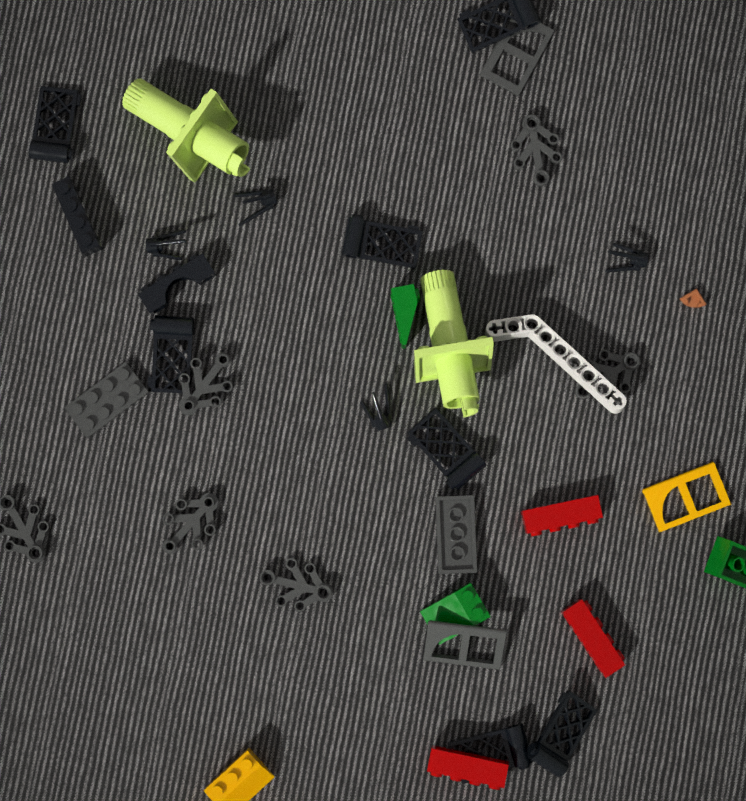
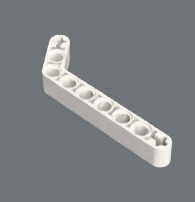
M531 314L492 320L487 324L485 336L487 338L492 337L493 342L529 337L611 413H620L625 407L627 400L624 394L538 316ZM533 322L537 327L531 329L527 326V323ZM515 325L518 330L515 332L510 331L508 326ZM494 328L497 334H494L491 329ZM548 335L551 340L543 341L541 336ZM562 348L565 353L557 354L555 349ZM576 361L579 366L572 367L569 362ZM588 373L593 379L588 381L583 375ZM598 387H605L607 393H600ZM618 400L620 404L615 406L613 403Z

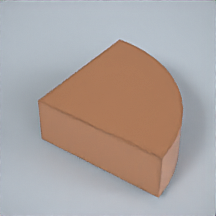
M697 288L680 298L683 304L691 308H700L707 305Z

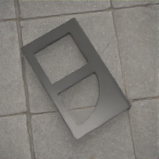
M510 19L505 28L510 30L517 28V22ZM539 23L533 28L522 30L497 42L479 75L519 96L555 30ZM523 32H536L545 35L534 57L509 44V40ZM503 51L529 64L518 86L492 72Z
M429 620L423 660L500 670L507 630ZM451 635H462L459 656L433 653L436 645L444 638ZM470 636L497 639L493 661L467 658Z

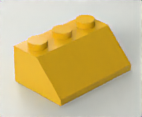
M248 748L208 784L204 792L212 801H249L275 776L255 753Z

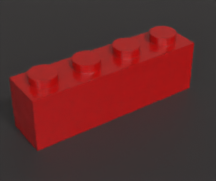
M598 495L521 511L525 534L530 533L531 537L542 535V530L549 529L551 533L560 531L561 526L568 525L570 529L579 527L580 522L587 521V525L598 523V519L603 518Z
M578 599L560 612L601 674L607 678L625 666L623 662L625 657L619 649L615 650L612 645L614 641L609 633L605 634L601 629L603 624L598 617L594 618L590 611L593 609L588 601Z
M432 745L427 772H431L430 775L435 777L445 775L450 776V779L460 782L464 779L468 780L472 785L480 786L482 783L487 784L491 789L500 790V787H505L509 761Z

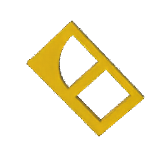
M714 462L642 489L659 532L731 505ZM710 474L720 502L697 511L686 482ZM678 486L688 515L664 523L662 513L664 500L667 494Z

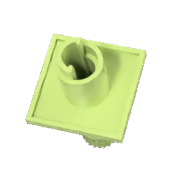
M141 78L134 80L128 86L122 101L123 107L174 140L169 144L166 153L191 181L196 183L209 163L229 175L242 177L249 172L250 168L243 164L249 152V144L231 133L238 121L216 91L210 89L202 97L197 109L194 110Z
M450 270L429 272L421 277L420 282L432 347L421 346L414 350L416 383L438 379L443 406L448 409L462 408L463 418L476 414L479 410L477 402L480 400L475 373L491 370L494 347L493 338L480 336L476 340H468L454 272Z

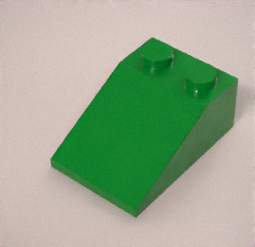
M414 284L391 288L390 292L402 349L406 348L417 303L420 302L419 289H415Z
M717 536L704 572L746 588V546Z
M470 582L420 611L427 625L428 621L432 620L476 626L491 617ZM457 635L448 636L441 640L438 644L440 645L454 638Z

